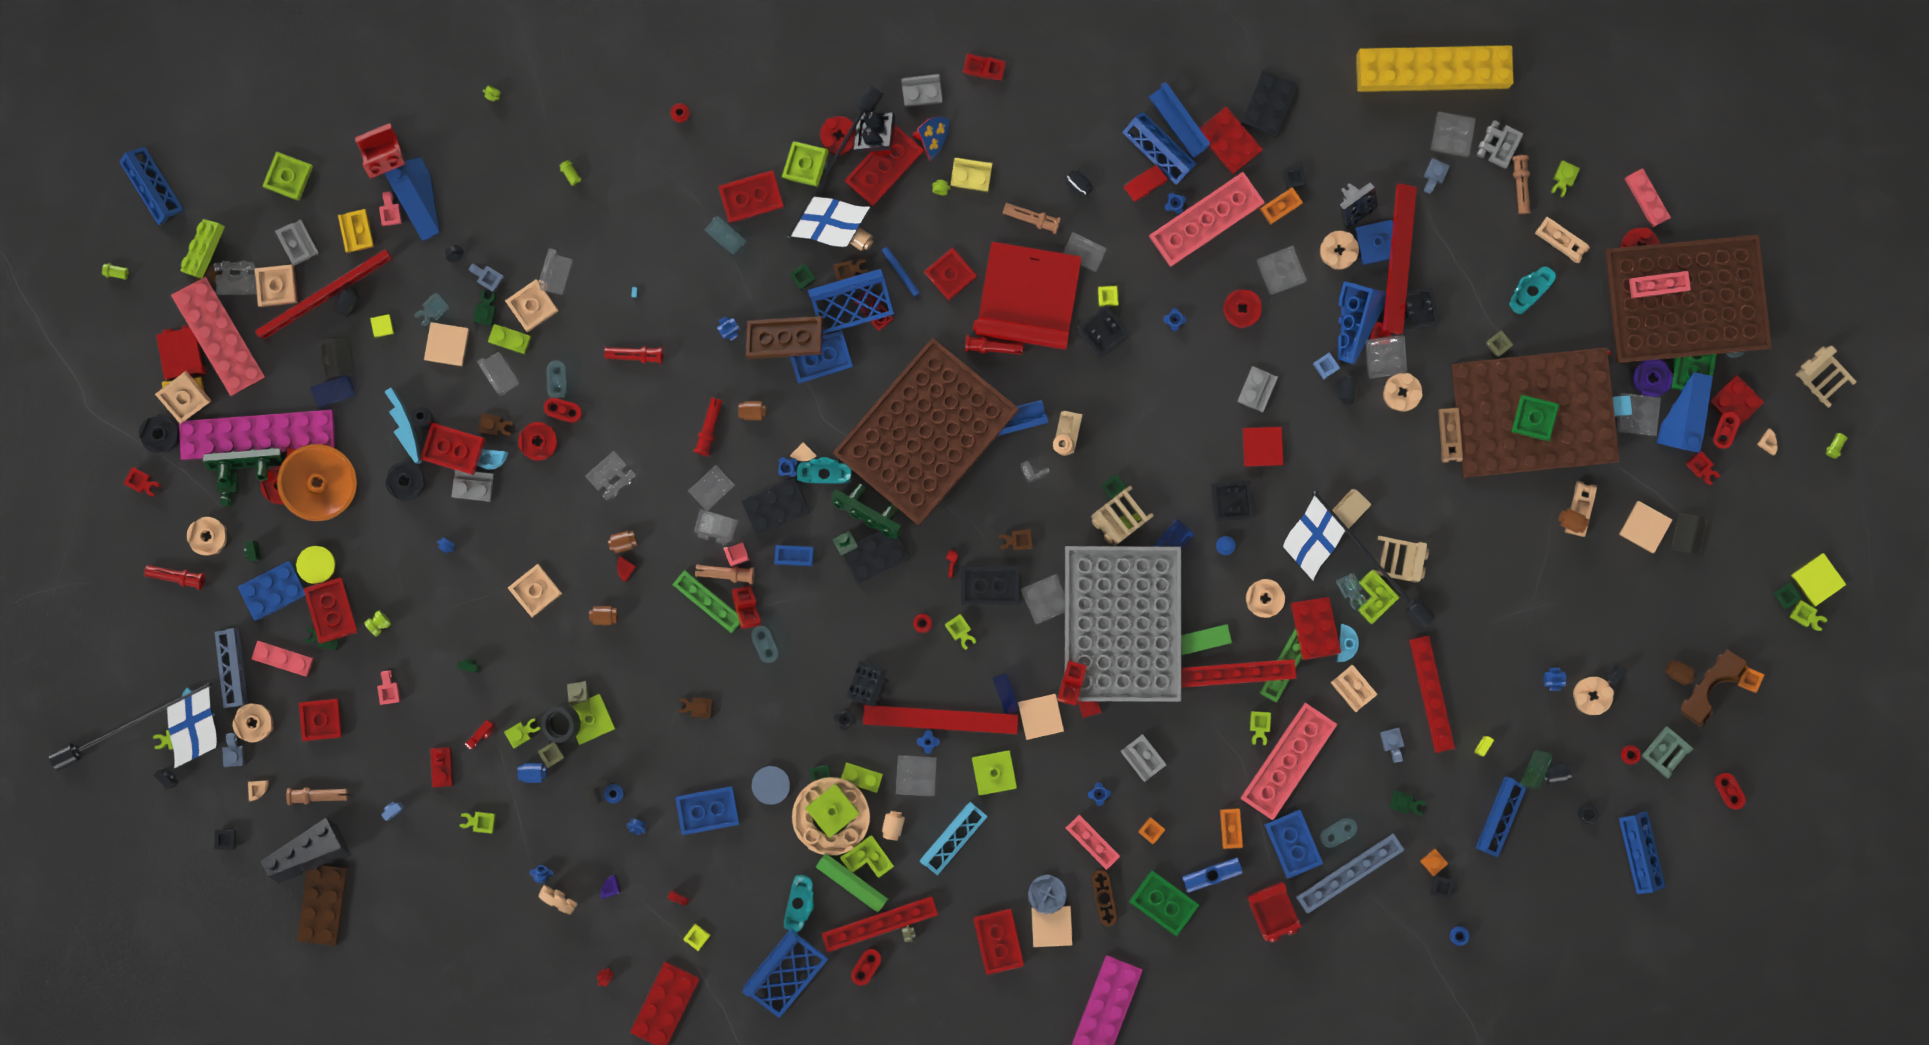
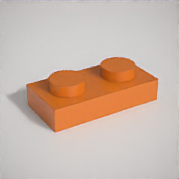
M1292 187L1260 210L1271 225L1302 205L1303 202Z
M1240 809L1220 810L1223 849L1243 848Z

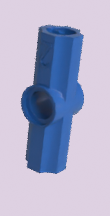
M1236 857L1182 876V879L1189 893L1243 873ZM1210 870H1216V879H1208L1207 874Z

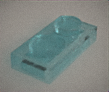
M718 216L704 229L705 232L733 256L746 242L745 239Z

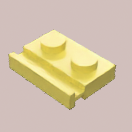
M955 158L951 186L988 192L992 163Z

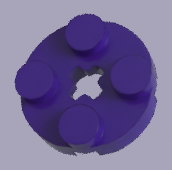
M1661 360L1644 361L1633 372L1634 389L1646 397L1660 396L1671 387L1673 381L1672 372L1666 366L1667 364ZM1652 373L1657 378V381H1653V383L1648 379V376Z

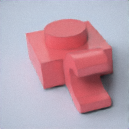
M383 192L385 206L379 207L382 226L402 224L400 205L394 204L393 193Z
M382 671L383 685L377 686L380 705L401 702L398 683H392V671Z

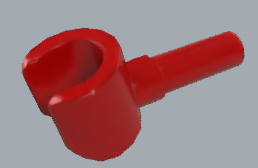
M951 549L946 556V559L951 561L948 577H953L954 566L958 558V553Z

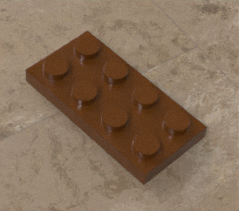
M822 316L747 321V359L822 355Z
M320 865L315 870H307L297 941L337 946L348 868Z

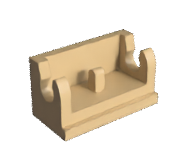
M1068 411L1061 412L1056 437L1067 435L1076 446L1082 414ZM1065 441L1060 444L1061 448L1066 446Z
M1351 489L1332 511L1349 529L1372 504L1357 490Z

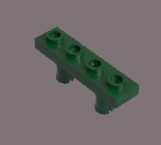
M280 448L203 455V462L207 470L218 471L217 481L220 484L229 483L231 469L256 468V479L266 481L268 479L269 466H281L285 460Z
M858 483L850 496L837 489L831 494L832 503L837 509L849 512L853 518L863 520L869 527L879 529L889 538L893 537L897 540L900 536L901 525L892 521L899 509L890 502L884 512L879 514L860 503L859 501L867 491L866 487Z

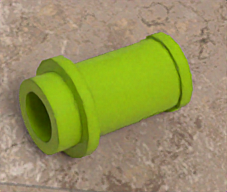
M567 160L559 166L561 168L560 171L565 174L572 186L580 182L581 177H579L574 169L573 162Z
M111 263L104 264L102 268V275H105L106 278L116 277L126 280L129 274L127 267L114 266Z
M1836 433L1830 447L1826 448V454L1831 458L1837 459L1841 455L1840 451L1848 438L1843 434Z

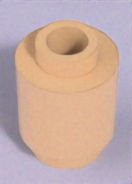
M859 227L850 244L860 251L868 250L873 244V240H871L872 235Z
M1059 435L1053 442L1055 451L1060 455L1067 456L1074 451V442L1067 435ZM1065 441L1066 446L1061 448L1060 444Z
M890 811V814L886 813L882 829L884 838L897 841L898 836H901L905 819L901 816L902 813L897 811Z

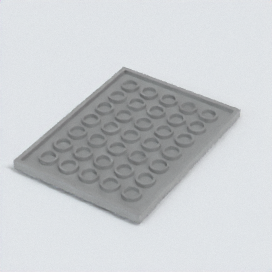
M1065 546V669L1068 660L1087 665L1078 701H1181V547Z

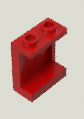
M390 123L355 137L364 161L362 165L370 179L405 165L398 136Z
M189 325L182 326L181 330L166 329L161 334H156L165 380H174L185 371L191 377L208 374L206 366L202 363L199 342Z
M1283 882L1246 896L1263 939L1265 941L1269 940L1270 943L1281 939L1280 935L1285 933L1292 935L1299 931L1298 928L1302 927Z

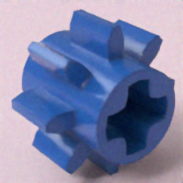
M725 316L719 320L721 325L717 329L723 339L729 337L731 341L738 337L736 332L740 328L733 317L728 320Z
M1549 668V672L1544 673V686L1549 687V691H1561V687L1566 685L1565 672H1560V668Z

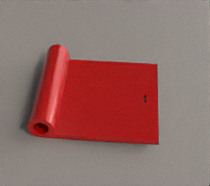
M991 242L978 320L974 319L973 331H976V335L1066 350L1081 256Z

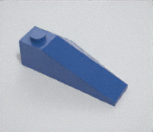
M422 157L407 160L405 165L385 172L391 187L422 241L424 242L439 234L440 229L434 202V192L432 190L431 174Z
M1344 281L1339 298V306H1341V317H1339L1341 334L1338 336L1339 360L1355 364L1382 312L1386 292Z
M1692 373L1677 401L1672 405L1666 419L1661 423L1657 439L1658 444L1700 453L1713 376Z

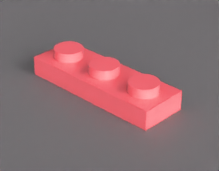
M1643 168L1624 178L1652 228L1671 218Z
M1688 271L1629 279L1632 298L1691 290Z
M257 641L251 658L252 660L308 677L314 658L261 641Z
M1080 815L1066 827L1106 870L1120 857Z

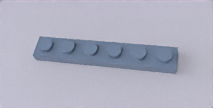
M1392 833L1296 896V898L1308 914L1403 852L1404 849Z

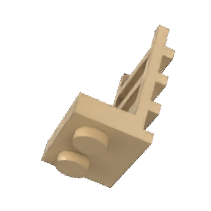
M1823 346L1815 353L1816 356L1802 364V369L1795 374L1802 379L1805 386L1807 385L1812 390L1813 394H1816L1819 401L1823 402L1827 407L1832 405L1827 398L1847 380L1852 385L1856 383L1855 379L1832 356L1837 352L1833 346L1827 348ZM1833 363L1836 369L1815 387L1811 382ZM1841 372L1844 377L1827 393L1822 395L1819 390L1837 373Z
M1131 486L1091 516L1093 525L1097 529L1102 530L1105 534V540L1114 547L1154 516L1152 513L1146 516L1128 493L1133 489ZM1122 496H1124L1142 521L1139 523L1135 521L1119 500ZM1113 503L1117 505L1133 526L1130 530H1128L1110 507Z
M1378 536L1377 540L1384 541L1380 561L1383 569L1385 567L1389 542L1396 543L1391 570L1388 575L1391 578L1414 583L1420 582L1425 576L1424 560H1427L1429 555L1427 543H1412ZM1400 544L1406 545L1402 574L1397 575L1395 571ZM1374 570L1379 576H1384L1380 570Z

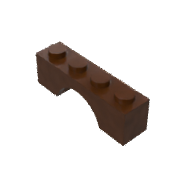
M1728 649L1724 654L1721 653L1717 657L1716 665L1713 669L1709 668L1705 673L1703 682L1701 684L1698 683L1694 687L1693 695L1689 699L1686 698L1682 703V715L1703 728L1714 713L1709 704L1710 692L1716 685L1722 682L1737 683L1749 668L1747 662Z

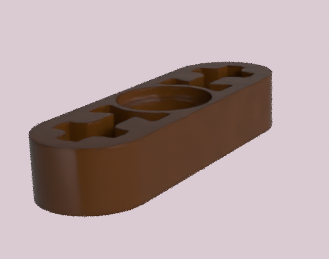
M1097 870L1092 875V884L1099 920L1104 926H1112L1117 920L1110 878L1104 870ZM1101 873L1102 876H1106V880H1103L1104 887L1108 885V889L1097 891L1096 888L1101 887L1099 881H1095V878H1098V874ZM1103 892L1108 893L1110 896L1109 902L1105 904L1099 901V895ZM1112 905V909L1108 908L1110 915H1113V918L1110 919L1111 922L1107 923L1105 919L1103 920V916L1106 915L1105 909L1100 910V907Z

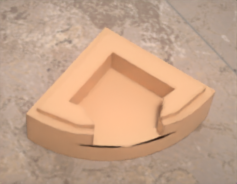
M1770 428L1767 429L1757 444L1771 455H1775L1778 449L1775 433Z
M803 442L790 457L795 458L797 461L806 462L815 459L817 455Z
M269 781L248 782L249 801L261 798L269 787Z

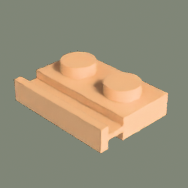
M1353 665L1349 666L1330 682L1354 712H1357L1377 695Z

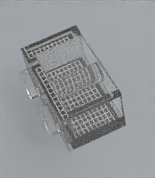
M700 509L694 532L698 533L697 537L706 540L709 537L716 538L717 543L727 545L728 542H733L739 521Z

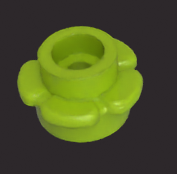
M487 85L486 89H483L485 98L493 102L496 99H500L501 91L489 85Z
M937 180V182L932 184V191L935 194L947 195L948 190H950V186H947L948 182L944 180Z

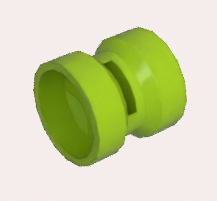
M381 610L375 613L373 619H367L364 622L369 631L376 637L381 634V629L392 625L391 621Z

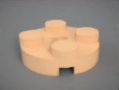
M1344 231L1330 233L1324 238L1320 246V256L1323 262L1336 270L1348 268L1356 261L1359 254V246L1356 239L1351 233ZM1337 245H1340L1341 248H1344L1342 255H1339L1338 252L1334 251V249L1337 248Z
M1399 373L1387 380L1383 391L1386 404L1390 408L1402 412L1416 407L1423 395L1420 382L1409 373ZM1400 387L1407 390L1406 397L1398 395Z
M202 517L189 526L187 541L192 550L198 554L206 556L218 554L227 542V528L215 518ZM210 531L212 537L206 542L205 538L202 537L203 533L207 534Z
M1262 579L1254 582L1246 593L1247 607L1258 617L1269 618L1274 616L1284 606V592L1279 584L1273 580ZM1264 593H1267L1268 597L1271 598L1266 604H1263V600L1260 599V596H1264Z
M1587 677L1580 680L1573 691L1577 708L1588 715L1602 714L1609 709L1613 701V689L1607 681L1600 677ZM1596 691L1598 698L1591 701V696L1588 694L1589 692Z
M260 704L242 706L236 712L235 719H233L235 734L248 742L262 741L273 731L272 714L265 706ZM252 717L258 721L256 728L248 724L251 722L250 719Z
M546 885L542 887L539 893V898L544 902L558 907V910L569 915L572 914L578 905L569 898L566 900L563 892L557 889L554 891Z

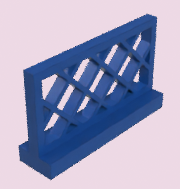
M882 269L808 290L816 317L821 316L820 313L824 314L822 316L823 321L826 316L835 320L831 328L824 330L823 327V335L894 315L885 280L886 277ZM882 283L883 291L880 296L871 292L875 284ZM858 289L866 291L861 302L853 298L855 291ZM841 294L848 297L843 307L835 303L837 296ZM869 294L878 298L873 308L864 304ZM825 299L830 302L825 312L819 310L817 301ZM851 299L860 303L855 314L846 309ZM881 300L887 303L888 312L880 313L876 311ZM833 304L842 309L837 319L828 315ZM862 306L872 310L867 318L858 316ZM844 311L853 315L851 321L846 324L839 321Z
M791 928L743 986V994L747 997L751 996L780 1018L825 964L828 957L800 937L798 932ZM797 942L805 946V953L794 954L793 947ZM817 955L821 958V961L817 965H809L808 956ZM806 956L807 966L795 967V957ZM792 958L793 967L782 968V960ZM807 970V978L797 980L796 971ZM794 971L795 980L783 982L782 972ZM772 973H780L781 982L770 983L769 976ZM795 984L796 991L793 994L785 995L784 985ZM782 986V995L771 996L770 987ZM768 987L769 997H760L756 994L759 988ZM783 999L784 1006L778 1011L772 1006V1000Z

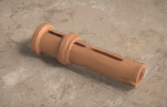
M1529 155L1512 157V161H1514L1513 177L1516 179L1518 214H1528L1531 212L1528 190L1530 171H1528L1527 164Z
M1007 202L1003 210L1004 215L1035 224L1038 229L1044 228L1053 231V234L1057 233L1061 221L1059 217L1056 219L1047 216L1044 212L1038 214Z
M697 564L696 569L701 571H695L696 577L731 579L733 583L742 581L749 582L751 585L755 577L754 567L744 569L738 566L725 568Z
M305 787L303 790H292V788H288L286 794L287 804L304 803L308 805L312 801H347L348 795L340 796V794L348 793V789L311 790Z

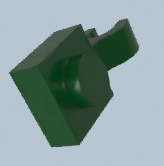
M230 473L228 484H220L217 481L216 492L222 493L220 505L232 506V493H238L239 474Z

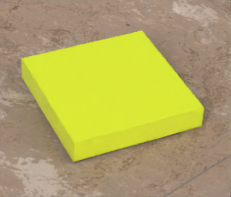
M1824 553L1791 575L1813 607L1846 585Z

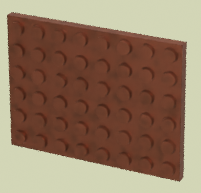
M1759 235L1604 250L1617 363L1767 350L1772 348ZM1688 271L1690 291L1640 298L1631 297L1629 279Z
M932 338L837 447L833 454L920 527L1019 412V408Z
M1607 347L1451 364L1455 406L1459 408L1463 478L1620 462ZM1521 394L1559 404L1549 442L1511 432Z

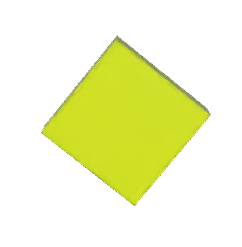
M1117 286L1098 287L1099 307L1105 305L1118 306Z
M391 315L370 318L375 338L394 334Z
M1483 736L1475 749V753L1479 756H1485L1494 740L1489 736Z
M695 923L683 940L699 951L710 937V934Z

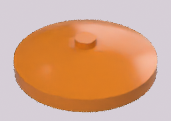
M321 444L307 445L293 451L282 463L277 478L278 493L284 505L296 516L309 521H325L340 515L352 502L357 487L356 473L349 459L337 449Z

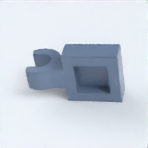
M1434 158L1431 159L1424 174V177L1428 179L1424 188L1425 192L1431 194L1436 183L1442 184L1449 165Z
M472 263L468 269L479 277L477 283L492 292H495L504 278L503 275L488 266L482 270Z
M1400 728L1380 732L1384 751H1391L1393 763L1403 761L1399 750L1400 747H1404Z
M235 733L226 734L228 747L222 748L223 767L245 765L244 746H238V736Z

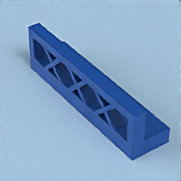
M1166 82L1162 84L1158 91L1149 96V99L1193 159L1208 149L1210 143Z
M1144 112L1137 115L1122 132L1176 185L1197 165ZM1133 126L1139 130L1140 136H1134L1130 132ZM1145 140H1150L1153 143V150L1145 147ZM1158 153H1163L1167 157V163H1162L1159 160ZM1172 167H1178L1182 171L1178 178L1172 173Z
M141 147L125 152L119 162L157 224H164L170 216L182 213L184 209L147 149ZM142 154L146 160L145 163L139 161L135 155ZM146 169L155 174V179L147 176ZM156 185L165 190V195L157 192L155 189ZM165 202L172 203L176 209L169 211Z
M1042 400L1016 406L1019 408V412L999 435L1048 423Z
M1504 777L1476 849L1495 857L1499 856L1527 788L1526 785L1516 782V780L1509 777ZM1513 786L1520 787L1518 796L1511 798L1510 793ZM1510 802L1512 811L1504 816L1503 811L1506 803ZM1503 820L1505 825L1504 831L1496 833L1495 830L1499 821ZM1493 838L1496 839L1498 844L1495 852L1488 849Z
M1648 812L1619 818L1636 893H1652L1666 888Z

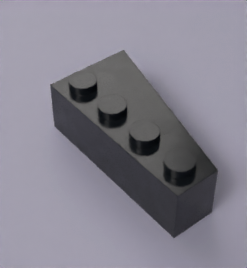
M325 818L261 860V864L269 878L277 883H281L302 875V872L307 870H315L318 866L325 863L330 864L338 858L351 856V853L337 825Z

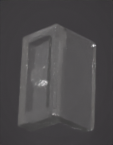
M1072 232L1063 254L1081 256L1080 265L1096 272L1107 248Z
M549 249L539 279L540 290L562 295L572 266V259L560 257L557 255L556 250Z
M497 352L488 359L482 358L477 361L498 395L501 396L519 385V381L501 353Z
M1028 461L1020 466L1028 484L1050 473V469L1046 468L1035 474Z

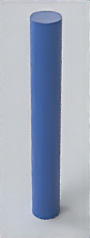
M887 246L882 249V252L914 297L919 295V290Z

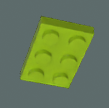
M205 219L199 223L196 230L197 234L190 242L187 257L181 263V272L200 279L203 278L225 226Z

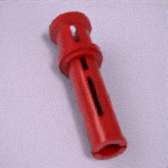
M966 335L965 352L973 350L980 351L983 354L986 351L1022 355L1023 343L988 340L984 336L976 338Z
M643 346L641 349L605 347L604 356L605 359L640 360L642 363L658 362L663 364L664 349L663 347L651 349L647 348V346ZM617 353H629V354H631V355L617 354Z
M711 397L702 432L698 433L699 440L696 448L693 450L694 453L710 456L709 449L711 442L715 439L713 432L721 404L723 403L722 400L717 399L716 402V398Z
M147 565L144 570L145 577L176 582L182 587L191 586L196 587L197 590L203 589L206 580L204 573L195 574L190 573L189 570L180 572Z

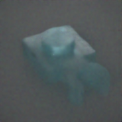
M436 292L422 304L425 310L416 312L414 317L418 319L423 315L425 319L421 322V325L426 326L430 321V317L437 320L450 306Z
M1354 572L1336 581L1344 598L1349 596L1350 605L1353 609L1358 607L1359 604L1363 605L1366 603L1365 597L1359 593L1362 587Z

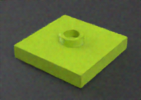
M793 141L782 177L787 180L818 187L829 150Z
M276 151L262 187L299 201L313 165Z
M601 694L589 698V702L571 706L579 714L581 721L580 730L576 735L579 745L616 729Z
M1010 750L972 757L979 796L1017 789Z
M836 783L805 807L829 838L860 814Z

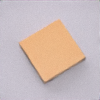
M292 264L255 269L259 307L298 303L295 268Z
M537 279L505 300L526 332L531 331L559 311Z
M431 322L424 360L463 367L469 329Z
M187 371L183 372L155 394L180 424L211 402V399Z
M1637 501L1619 535L1654 553L1672 519Z
M539 564L535 565L508 587L531 618L563 594Z
M1056 694L1018 702L1026 740L1064 732Z
M1063 906L1054 914H1042L1032 908L1033 947L1072 945L1070 906Z

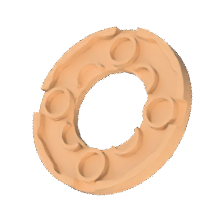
M835 777L818 779L807 785L798 795L792 812V823L799 840L810 850L823 855L825 853L827 855H839L853 849L864 838L870 821L869 806L863 793L851 782ZM836 783L860 814L850 821L843 831L829 838L816 828L812 816L805 807Z

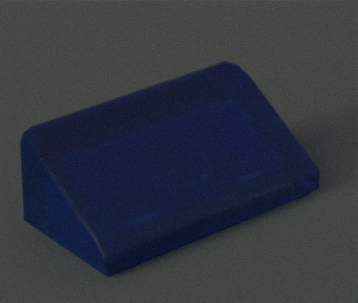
M343 376L310 388L318 407L355 395L348 376Z
M1176 519L1153 547H1181L1182 550L1194 533Z
M1003 674L993 678L1005 714L1019 710L1008 675Z

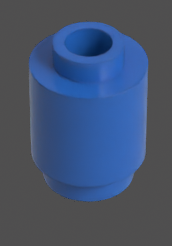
M524 763L518 766V780L523 781V783H542L543 779L547 778V767H544L543 763Z

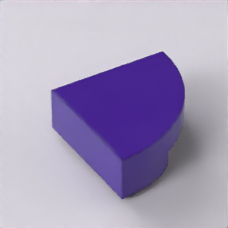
M616 875L610 876L604 882L601 889V899L621 893Z

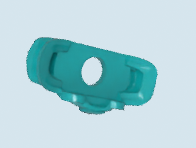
M1541 267L1536 272L1533 271L1526 277L1524 276L1519 281V285L1514 291L1515 294L1509 303L1511 309L1517 314H1522L1528 310L1556 280L1555 272L1549 267ZM1530 286L1538 288L1539 292L1536 296H1530L1527 293V289Z
M821 457L811 459L810 462L800 463L797 467L796 475L798 481L807 483L843 484L851 482L852 469L845 463H839L838 460ZM827 469L830 472V476L827 479H821L819 477L820 470Z
M796 875L791 887L784 919V928L787 930L793 928L795 931H800L804 926L805 920H808L811 911L814 909L812 880L805 875ZM801 898L803 906L800 909H795L792 906L793 899Z

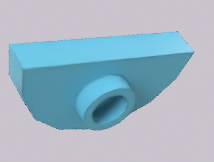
M482 449L478 466L487 470L496 469L505 462L508 452Z
M1341 624L1339 645L1341 653L1337 656V662H1345L1351 659L1357 653L1359 647L1356 632L1344 624Z

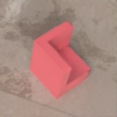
M743 542L729 548H724L731 567L750 561Z

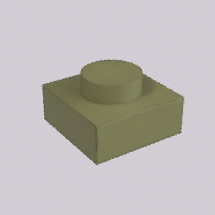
M1502 330L1485 342L1496 357H1499L1513 346Z
M586 681L567 684L568 702L570 705L589 702V690Z
M552 742L538 751L547 768L565 758L556 742Z

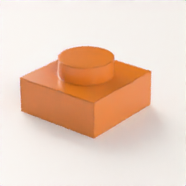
M1748 668L1741 677L1738 686L1757 693L1764 674Z
M1149 817L1138 832L1150 843L1154 844L1165 829Z
M1433 849L1420 860L1432 876H1435L1448 864L1436 849Z

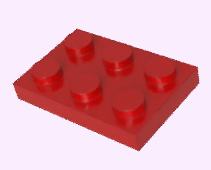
M1227 107L1199 128L1209 141L1211 150L1233 175L1263 150Z
M773 170L718 186L729 224L784 208Z
M431 423L420 459L474 475L486 439Z
M342 578L304 588L320 644L358 632Z
M1329 597L1290 604L1302 660L1341 653Z
M1011 908L973 917L986 975L1024 966Z

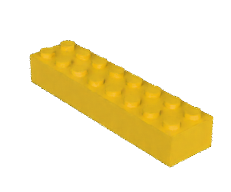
M1512 46L1360 49L1356 54L1358 92L1509 89L1513 84Z

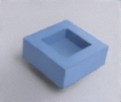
M1330 352L1313 363L1323 379L1340 369Z
M392 802L384 808L385 812L381 815L385 821L391 820L404 810L405 807L401 802L396 804Z

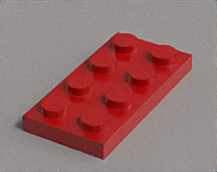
M895 125L892 149L870 152L844 181L873 207L924 150Z
M665 961L630 1033L654 1045H668L700 978Z

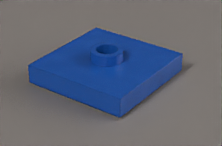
M1392 220L1354 228L1362 265L1390 260Z

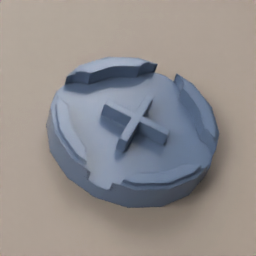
M774 766L764 767L752 779V791L760 802L770 805L777 804L787 797L790 791V780L784 770Z
M1051 875L1036 878L1028 891V898L1032 908L1042 914H1054L1059 911L1065 904L1067 897L1063 882Z

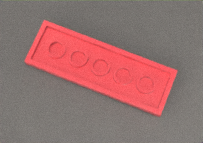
M1242 172L1150 234L1149 238L1171 268L1258 209L1265 202L1244 172Z
M206 277L171 295L230 396L265 378Z
M1304 703L1240 799L1271 820H1274L1337 724L1307 703Z

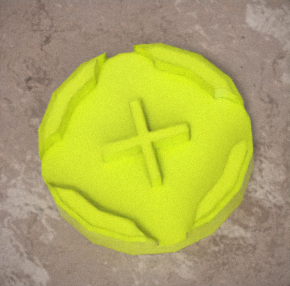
M311 546L303 550L298 556L296 563L297 572L306 582L321 584L331 579L335 573L336 561L331 551L325 547Z

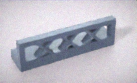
M231 628L224 631H216L215 640L223 708L247 705L248 700L239 629ZM227 634V647L221 643V635ZM227 652H229L230 666L226 665L223 661V657ZM229 671H231L232 685L227 683L225 678ZM233 690L235 703L228 704V694Z

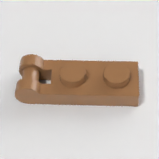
M1459 408L1439 409L1442 463H1448L1449 460L1462 462ZM1449 447H1455V453H1449Z

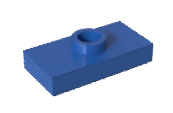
M775 545V565L813 566L814 547Z

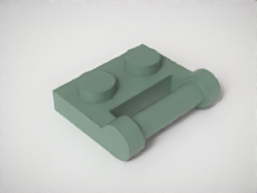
M1665 727L1641 756L1664 777L1669 779L1674 768L1687 753L1690 754L1693 748L1669 727ZM1679 745L1681 749L1667 764V766L1664 767L1662 763Z

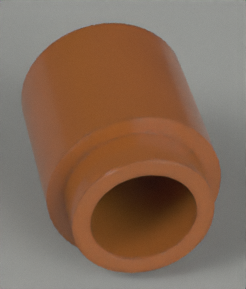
M744 401L739 403V418L744 420H763V416H766V405H763L762 401Z
M1567 508L1566 511L1562 510L1558 521H1560V526L1576 533H1583L1589 519L1585 518V515Z
M627 530L610 535L611 539L608 540L610 551L614 550L615 554L637 546L634 531L629 532Z
M593 606V610L589 611V621H593V625H613V623L618 622V609L612 606Z

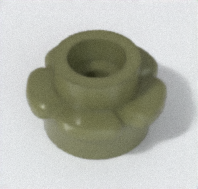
M913 926L901 927L905 943L909 941L912 943V938L916 937Z

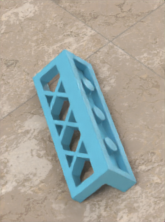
M969 802L920 859V862L938 875L988 816L973 803ZM973 810L982 816L977 823L969 824L968 816ZM967 826V835L964 838H956L958 827ZM962 840L957 846L956 841ZM947 841H954L955 849L951 853H943V845ZM944 855H949L944 861ZM934 856H942V864L938 869H935L929 863Z

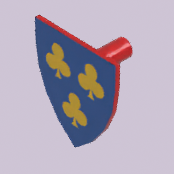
M930 118L917 128L918 132L913 133L914 139L922 141L929 161L938 154L946 140L950 120L947 118Z

